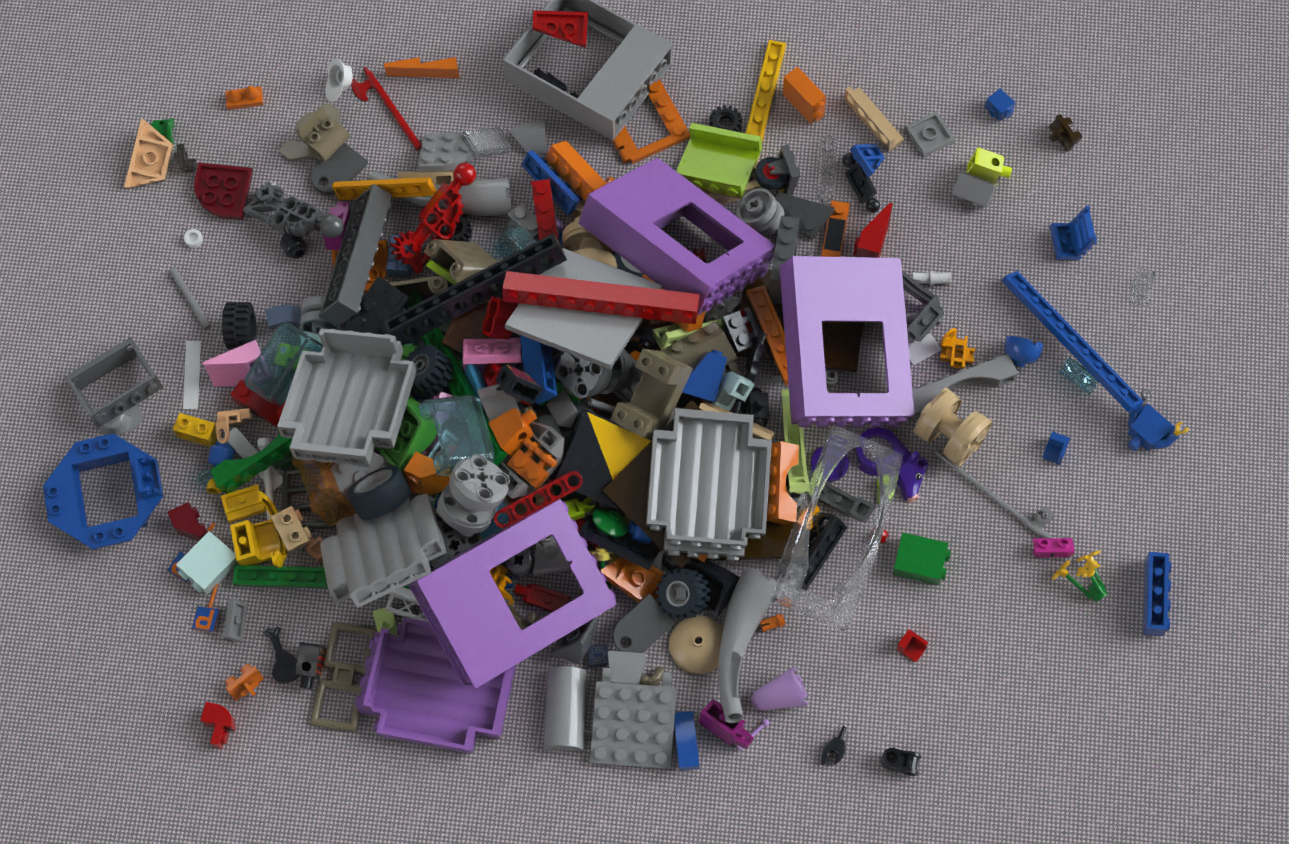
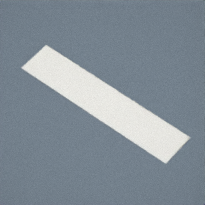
M186 341L183 409H198L201 341Z

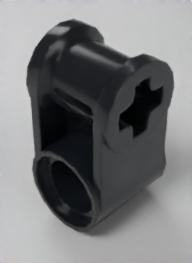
M888 748L881 757V764L887 770L909 776H918L917 766L922 756L912 751ZM886 755H893L896 762H888Z

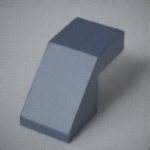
M280 305L266 309L268 327L273 329L289 324L293 330L299 328L301 306Z

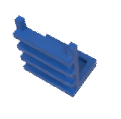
M1085 206L1070 223H1052L1049 226L1057 260H1080L1081 255L1087 254L1086 250L1092 249L1091 245L1097 244L1090 206Z

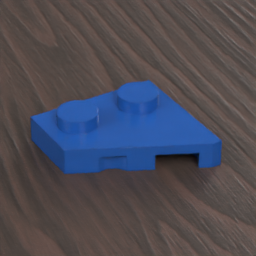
M858 144L850 148L854 160L859 163L867 177H870L885 159L876 144Z

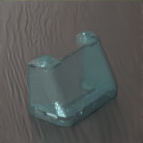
M463 395L427 399L418 405L422 418L434 419L442 449L433 460L437 475L450 476L459 461L471 458L475 454L483 455L488 461L494 462L495 453L481 402L477 396Z

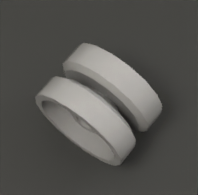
M763 188L753 189L746 193L740 199L736 210L737 217L762 236L775 232L779 228L781 216L785 214L783 207L767 189Z
M311 296L302 300L299 325L301 332L308 331L319 335L321 329L341 331V325L336 327L319 317L325 296Z

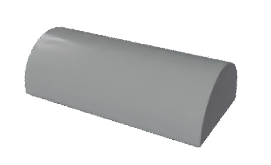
M568 666L552 667L547 670L543 750L584 751L587 691L586 670Z

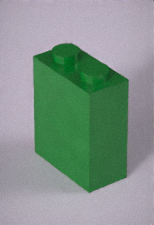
M902 532L892 575L939 586L940 580L945 579L947 571L943 567L945 561L949 562L951 550H947L949 543Z

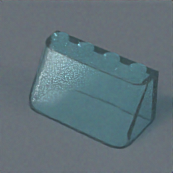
M284 322L280 324L246 375L245 385L268 402L280 407L287 399L302 351L321 353L322 343L291 323Z

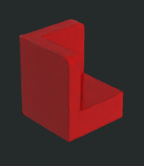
M908 629L898 643L896 650L912 661L917 662L927 649L929 642Z

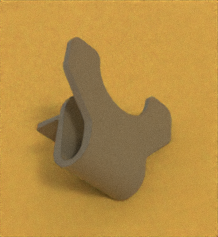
M326 103L316 111L302 116L295 128L296 134L302 142L288 140L280 148V153L290 161L315 157L325 163L350 138L348 131L340 124L338 108L330 103Z

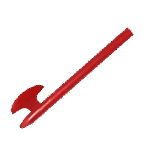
M364 67L363 69L368 80L358 83L353 78L351 83L353 93L360 100L368 101L366 93L374 87L417 151L421 150V143L374 74L367 67Z

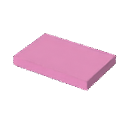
M501 338L464 339L463 364L522 363L521 338H509L508 340Z

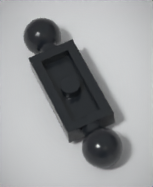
M852 153L845 154L842 158V163L845 167L849 168L845 174L860 203H866L868 212H878L880 202L873 198L877 191L870 177H867L859 163H856Z

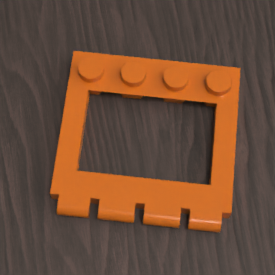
M660 79L649 86L650 92L648 95L670 135L637 149L624 126L612 142L615 148L620 150L618 153L625 164L630 161L634 164L690 139V132Z

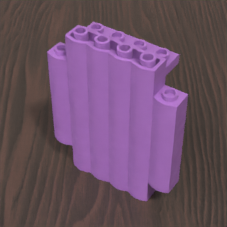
M403 617L402 623H399L397 628V635L399 636L391 635L390 630L381 628L380 633L375 632V637H371L369 649H371L370 657L367 656L364 668H367L365 676L362 675L360 687H362L361 695H357L355 706L359 713L380 716L379 719H376L374 730H376L379 737L468 754L473 753L476 735L496 739L501 738L516 665L476 689H465L429 622Z

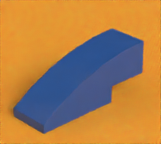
M693 711L675 713L674 725L679 771L700 769Z

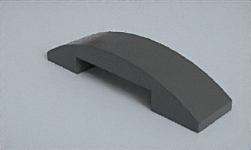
M811 470L808 473L810 491H807V493L837 512L866 523L876 509L875 505L860 497L857 499L828 483L826 478Z

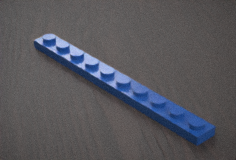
M1018 271L1004 276L1002 282L1128 413L1142 406L1144 401Z

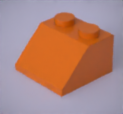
M415 452L405 467L404 473L411 492L417 495H432L442 492L449 484L451 470L449 466Z

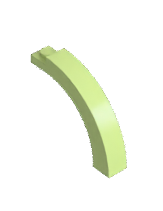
M782 389L781 403L784 442L799 445L798 465L790 468L787 473L788 489L790 492L802 494L810 491L803 427H798V424H791L789 389Z

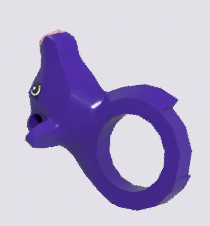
M874 427L864 431L858 438L855 448L856 458L860 463L858 468L872 476L891 475L901 489L903 499L910 503L915 502L918 499L919 489L925 472L928 469L926 458L920 457L917 451L910 453L903 443L886 428ZM879 437L888 441L892 447L890 458L879 463L867 459L862 449L867 440Z

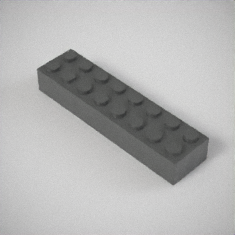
M375 184L354 200L319 313L320 318L336 327H339L344 322L346 323L353 315H357L361 309L360 302L366 292L364 288L370 279L369 271L374 265L373 258L379 248L377 244L383 235L382 228L387 221L386 214L391 207L392 194Z

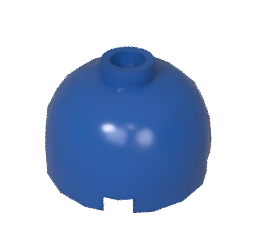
M1006 335L1004 351L1014 361V365L1025 367V364H1033L1040 358L1044 344L1040 342L1032 343L1030 339Z

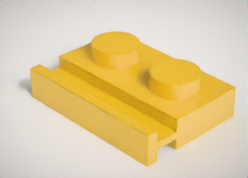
M258 484L221 496L229 523L266 512L265 506L260 501V488Z

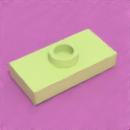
M385 608L374 610L373 615L377 632L380 633L381 628L389 629L391 635L399 636L397 635L394 613L385 611Z

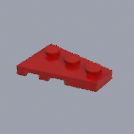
M533 10L532 28L534 31L586 48L588 12Z

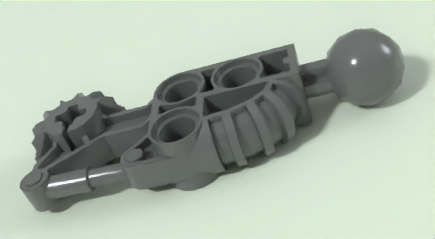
M268 181L265 185L261 184V187L257 188V192L253 194V202L245 206L243 210L249 218L254 217L266 222L270 228L280 232L282 235L288 234L290 236L302 237L303 235L308 236L311 231L319 232L321 230L322 234L327 238H336L342 234L344 229L342 219L338 216H325L319 208L295 197L285 199L283 189L275 182L270 183ZM275 211L274 214L265 216L260 212Z

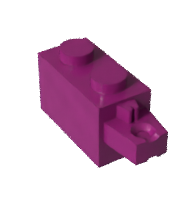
M338 201L336 207H331L328 214L338 216L342 219L344 226L342 234L336 238H327L323 235L325 247L329 250H339L350 216L349 202Z
M713 698L701 711L699 724L728 745L732 746L734 743L747 749L752 744L754 737L744 729L745 721L742 719L737 723L726 722L722 705Z

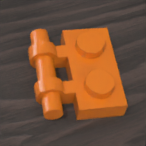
M527 438L523 442V445L528 448L527 451L524 453L518 449L507 465L537 489L550 474L545 470L546 466L549 465L551 468H554L557 461L553 459L549 452H544L537 442H532ZM535 454L540 458L539 463L531 459Z

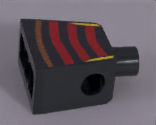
M510 365L502 366L496 378V382L506 394L532 405L543 390L526 372Z
M300 642L296 674L302 676L300 688L312 690L313 680L321 678L326 652L325 647L318 644Z

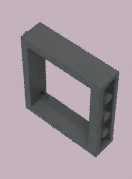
M131 337L65 376L97 428L164 388ZM136 356L150 377L93 411L81 389Z

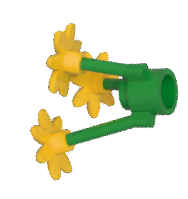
M1099 550L1077 559V562L1086 560L1084 567L1077 569L1076 577L1081 575L1083 578L1086 576L1090 577L1093 583L1087 587L1088 591L1071 577L1065 569L1069 565L1070 560L1062 564L1060 569L1056 570V573L1052 576V580L1056 579L1059 575L1063 578L1066 577L1085 594L1087 599L1092 598L1095 602L1108 594L1096 569L1100 567V564H1097V561L1093 558L1094 555L1101 553Z

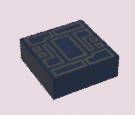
M607 644L589 646V667L609 665Z

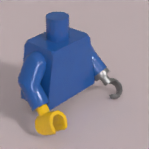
M1145 388L1140 393L1141 399L1144 401L1142 406L1129 413L1128 426L1130 430L1128 434L1132 439L1127 444L1133 451H1136L1140 446L1144 447L1147 451L1167 448L1180 437L1179 434H1185L1189 431L1188 427L1184 431L1180 430V426L1184 422H1178L1174 426L1151 405L1146 403L1147 398L1144 396V391H1148L1150 395H1152V391Z

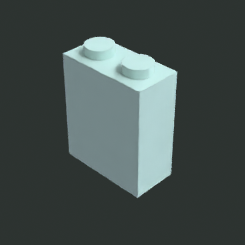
M209 531L176 566L179 569L177 573L184 580L189 579L192 581V586L199 593L203 591L208 595L238 562L236 561L235 553Z

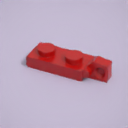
M534 583L532 585L528 584L527 587L517 584L514 590V594L523 597L522 601L549 612L557 610L570 600L568 595Z

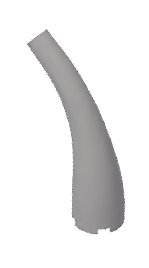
M374 171L370 174L368 180L395 178ZM508 178L475 180L471 185L462 186L458 193L462 195L461 202L464 204V208H462L463 214L475 216L508 215L511 211ZM434 185V186H435L436 190L438 191V189H439L442 185ZM433 196L401 197L397 199L426 206ZM444 199L439 201V208L443 207Z
M751 567L745 568L732 594L720 644L718 665L719 691L725 721L728 723H737L743 719L742 706L738 694L742 659L755 630L780 588V584L770 577L768 579L761 575V571Z

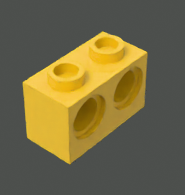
M179 413L172 429L177 438L207 447L214 445L217 439L215 423L183 413Z

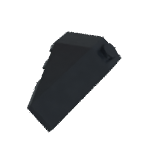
M665 553L662 557L661 563L668 571H673V569H691L698 571V574L704 576L703 580L708 581L709 584L706 586L711 591L708 592L710 601H706L708 606L705 610L716 617L719 616L730 602L740 577L728 569L709 561L703 563L701 561L689 560L682 568H679Z

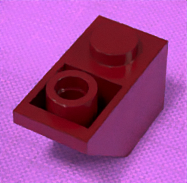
M189 502L167 512L179 535L200 541L208 533L203 522L199 523L197 519L200 517L196 506L192 508Z

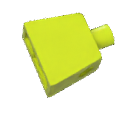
M977 147L968 161L966 173L995 183L999 176L1010 178L1012 168L1003 166V156Z

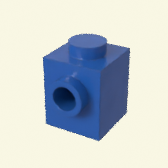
M1001 88L987 98L985 108L993 118L1002 121L1014 113L1015 101Z

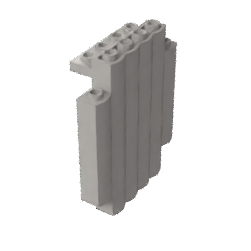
M321 329L319 333L323 345L321 353L302 351L277 426L282 437L292 439L290 450L293 458L369 466L375 446L384 449H391L395 446L416 375L414 362L408 360L401 361L403 348L401 341H397L395 336L373 334L370 332L360 333Z
M675 408L673 430L653 431L646 526H649L650 530L661 531L662 528H665L663 551L668 552V555L680 556V553H687L688 557L699 558L701 554L707 555L708 559H719V556H724L729 561H739V558L744 557L748 538L760 539V536L766 534L772 440L752 438L754 415Z
M428 494L418 495L412 500L409 497L398 508L375 519L362 520L357 513L354 516L344 517L336 523L338 536L327 537L320 543L330 595L336 604L352 598L357 608L431 574L429 561L447 553L435 508Z

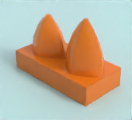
M249 85L247 88L225 91L226 107L228 110L264 105L261 86L253 87Z

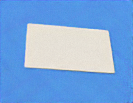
M931 333L927 334L921 342L915 341L908 345L909 358L913 365L942 350Z

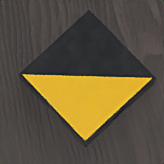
M582 409L571 433L568 447L563 453L562 462L555 469L551 481L569 471H577L582 477V485L575 492L623 512L602 490L652 439L641 437L609 419ZM571 475L568 478L570 485L574 486L579 482V478L576 475Z

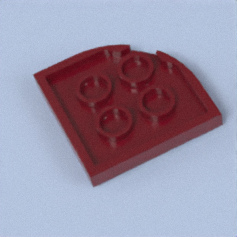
M198 162L194 189L199 203L206 211L217 217L243 220L245 213L243 210L247 204L253 169Z

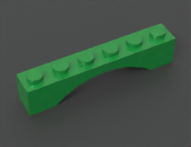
M279 433L267 447L244 459L224 460L210 470L217 488L226 494L234 492L239 486L250 481L254 476L265 471L269 466L290 453L292 439L282 437Z

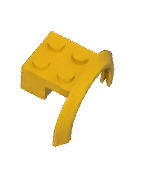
M259 491L260 501L266 507L270 517L277 514L278 511L270 498ZM272 518L257 524H252L249 520L230 525L236 561L240 565L252 566L272 560L277 568L283 567L287 557V549Z

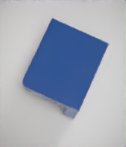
M1052 431L1042 458L1060 465L1070 438Z

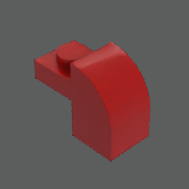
M205 702L200 721L205 726L214 727L210 744L214 748L222 749L223 744H226L228 740L227 730L235 732V720L224 706Z

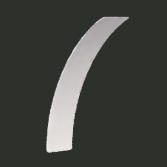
M236 427L230 431L228 442L243 459L258 453ZM271 466L272 489L275 490L283 483V477ZM262 471L258 475L264 480V473Z

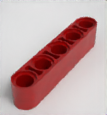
M569 471L500 508L494 515L495 524L500 528L508 527L577 490L582 485L580 473ZM571 475H576L579 478V482L574 486L570 485L568 478ZM559 485L562 490L558 495H554L550 492L551 486ZM541 494L544 497V501L541 504H535L532 500L534 495ZM519 503L526 506V511L522 514L515 511V506ZM500 513L508 515L509 520L506 523L498 521L497 516Z

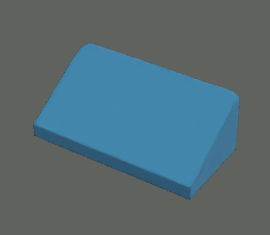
M467 364L466 377L482 405L477 390L487 386L479 368L474 364Z

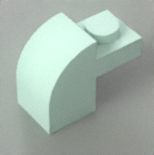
M728 372L722 376L716 400L712 403L730 411L737 398L743 401L747 399L754 384L741 375Z

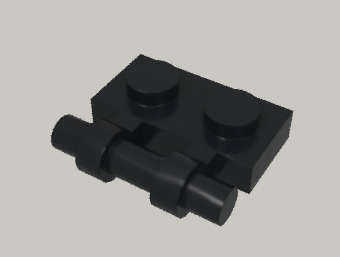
M751 307L744 309L746 317L742 318L740 311L721 318L735 354L752 348V339L756 338L757 340L759 332H763L758 326L757 316L752 312ZM748 322L753 331L752 333L748 332V329L745 325Z

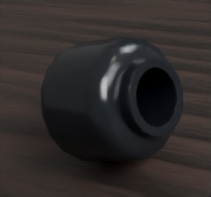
M285 234L280 240V246L287 257L298 259L306 253L307 243L303 236L297 237Z

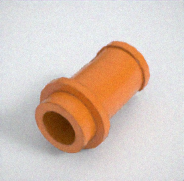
M776 613V616L763 619L760 622L761 626L769 624L762 627L763 632L777 627L782 628V626L786 625L783 615H778V613Z

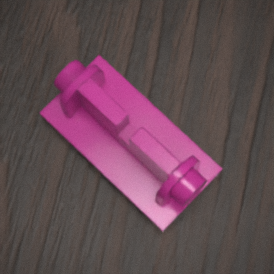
M1033 538V556H1037V558H1049L1051 553H1054V557L1069 558V556H1073V553H1075L1072 538Z

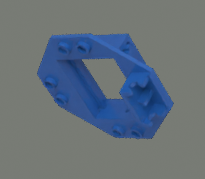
M114 433L75 442L43 485L48 522L93 550L132 541L141 527L148 526L147 519L150 518L151 513L164 497L158 460ZM130 461L138 516L88 527L80 472Z

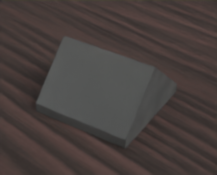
M593 618L558 639L551 652L552 655L580 665L594 639L597 619Z

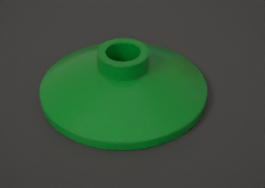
M600 507L594 511L592 520L601 532L612 537H622L627 534L629 523L620 512L608 507Z

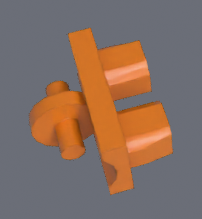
M246 664L241 668L240 671L243 675L238 679L230 676L225 680L226 689L235 701L239 700L242 696L244 698L249 693L253 697L257 695L254 689L259 686L264 677L255 666L252 667Z

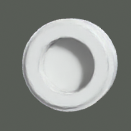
M190 229L184 234V242L189 248H198L203 243V236L199 230Z

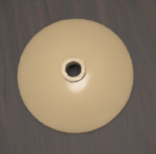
M706 616L686 618L679 622L673 629L669 639V651L675 664L682 670L692 674H705L717 669L723 627L717 621ZM697 638H700L702 640V643L697 644L695 643V640Z

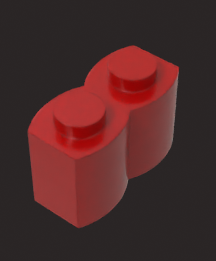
M492 296L488 303L487 316L483 322L482 333L489 337L508 340L512 331L505 329V324L517 308L518 303L504 302L503 298Z

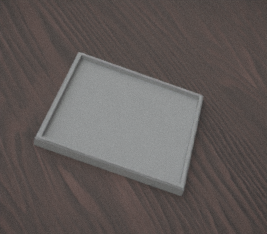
M564 248L563 251L567 260L539 274L662 290V285ZM519 303L506 322L505 329L611 370L643 318Z

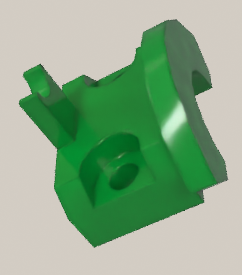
M174 118L153 120L150 125L174 145Z

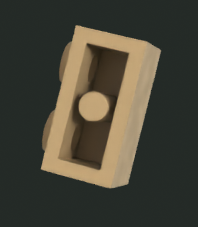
M290 506L271 516L290 554L311 543L309 539L312 537L311 532L307 526L303 527L301 523L303 516L299 509L295 510Z

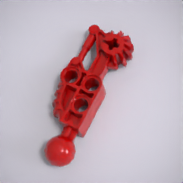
M469 163L458 164L453 171V181L450 184L443 183L419 214L421 223L415 232L407 231L405 235L399 232V238L393 237L396 242L390 244L394 248L391 254L395 255L397 261L401 260L403 264H409L412 271L417 274L423 271V266L430 259L426 253L419 259L421 246L431 234V241L436 239L448 240L454 234L456 223L460 222L459 218L460 215H463L462 208H464V204L461 202L462 195L458 191L462 186L471 185L476 179V170ZM444 199L443 207L439 208V201ZM432 214V221L427 222V216ZM446 225V231L441 234V227ZM407 245V247H409L408 249H410L412 252L406 250L404 246Z

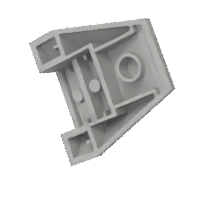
M533 421L529 424L533 431V436L530 440L537 442L544 452H549L553 459L557 461L554 468H551L549 465L545 468L550 473V476L562 462L564 438L552 427ZM525 445L520 448L524 453L528 449ZM507 453V456L498 465L510 479L507 494L513 499L536 490L534 486L507 465L512 458ZM536 454L531 458L536 463L540 462V458Z

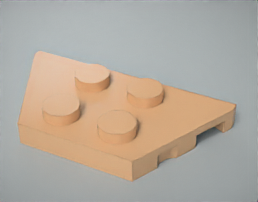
M144 119L140 121L124 185L125 188L160 182L166 178L174 145Z

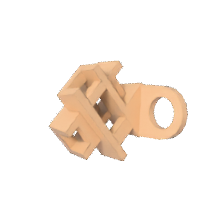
M247 408L217 412V423H215L217 440L222 444L227 443L230 437L229 425H246V420L253 419L251 410ZM222 429H224L225 431L224 439H222L221 437Z

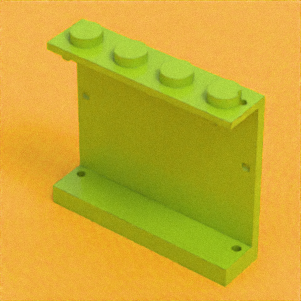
M691 123L689 127L690 140L676 172L700 190L742 198L762 151L761 136Z

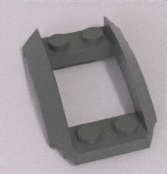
M902 270L904 290L926 305L907 327L908 340L921 342L944 315V311L940 306L937 294L934 295L922 287Z

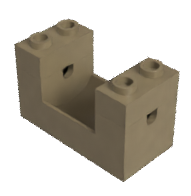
M642 349L635 365L636 368L644 371L630 402H618L610 420L641 437L652 438L654 430H663L693 368L662 351Z

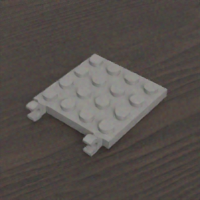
M603 668L602 682L596 681L590 763L671 769L677 688L671 687L672 673L663 672V686L611 683L612 668Z

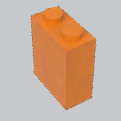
M797 66L784 76L783 95L812 124L814 121L821 120L825 115L826 95Z

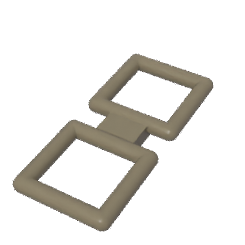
M338 622L332 623L323 666L334 669L332 680L321 679L319 681L310 720L311 725L352 732L357 730L360 713L355 703L350 723L321 719L319 716L326 688L357 692L356 697L361 695L362 687L358 684H353L355 672L366 674L367 668H364L367 656L370 657L371 649H369L371 637H375L376 628ZM338 631L369 635L363 665L332 661Z

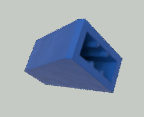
M713 349L711 352H705L692 367L693 370L682 394L708 402H715L728 357L722 356L723 352Z

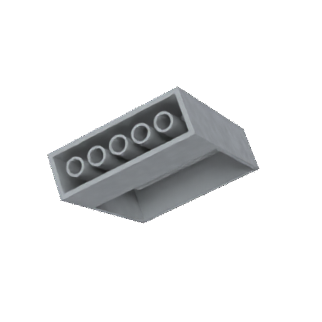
M594 0L548 1L544 5L543 11L588 12L587 26L620 45L577 99L523 69L548 37L546 34L534 31L531 24L530 27H526L522 37L514 42L513 48L510 52H506L502 59L505 81L614 141L650 92L649 86L661 79L672 65L673 43Z

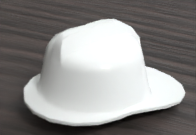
M338 58L333 59L328 68L325 94L330 102H335L340 97L342 91L351 85L353 79L351 66L344 65Z

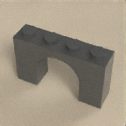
M781 216L770 277V299L773 304L782 305L779 266L792 256H796L800 218Z

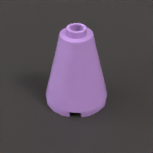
M790 668L755 690L751 697L753 707H758L759 711L809 705L808 701H804L807 693L801 676H797L794 673L798 671L797 668Z

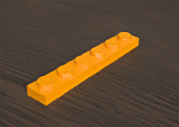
M430 177L334 182L332 185V189L339 200H355L373 184L392 194L391 198L434 196L437 192Z

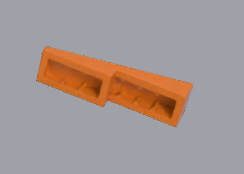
M419 57L384 63L387 76L460 78L456 57L424 63L420 62Z

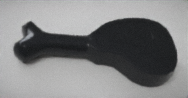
M276 627L273 630L268 628L264 634L271 639L276 657V663L272 670L273 678L280 684L290 683L300 677L296 674L297 659L291 653L283 650L278 637L281 628Z

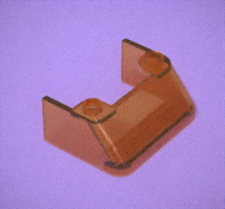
M291 458L294 467L299 470L311 500L309 506L314 514L318 513L329 527L336 524L342 518L356 513L352 504L341 493L329 462Z

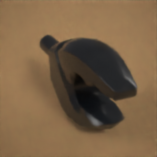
M842 726L838 737H833L825 745L821 756L822 766L825 765L831 752L836 753L834 765L838 764L844 757L846 743L842 739L847 727Z

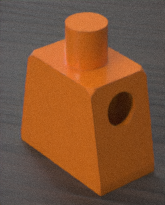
M512 408L491 420L489 425L501 449L512 457L523 446V442L533 436V431L529 424L536 420L537 416L531 409L522 414L516 408Z

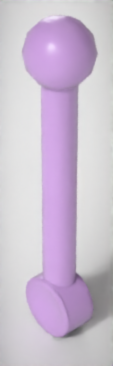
M763 719L762 724L751 735L754 737L763 727L769 726V720ZM737 745V749H739V750H743V749H744V748H742V747H740V746Z

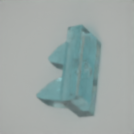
M1071 357L1065 361L1059 372L1089 395H1091L1099 383L1077 359L1073 360Z

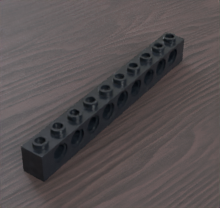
M552 233L383 321L386 332L389 335L395 336L396 340L401 341L403 346L484 304L492 296L497 297L503 294L502 288L506 271L539 275L560 265L567 260L563 248Z

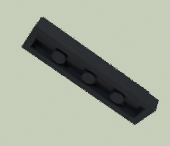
M821 512L813 524V528L809 530L803 540L804 553L807 552L806 556L801 559L791 558L781 576L784 579L794 581L802 590L807 591L848 527L838 516ZM825 519L828 520V522L826 523V525H824V526L821 527V525H822V523L824 522V520H825ZM818 535L817 539H816L815 541L811 542V540L813 539V537H815V536ZM797 567L794 574L791 575L790 572L792 571V569Z

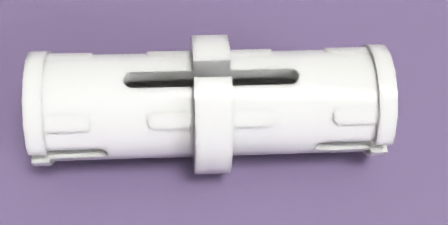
M930 271L929 273L913 272L912 279L918 284H930V286H934V284H951V272L934 273V271Z

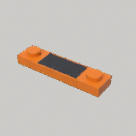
M832 200L830 207L835 208V211L827 222L821 257L841 256L850 203Z

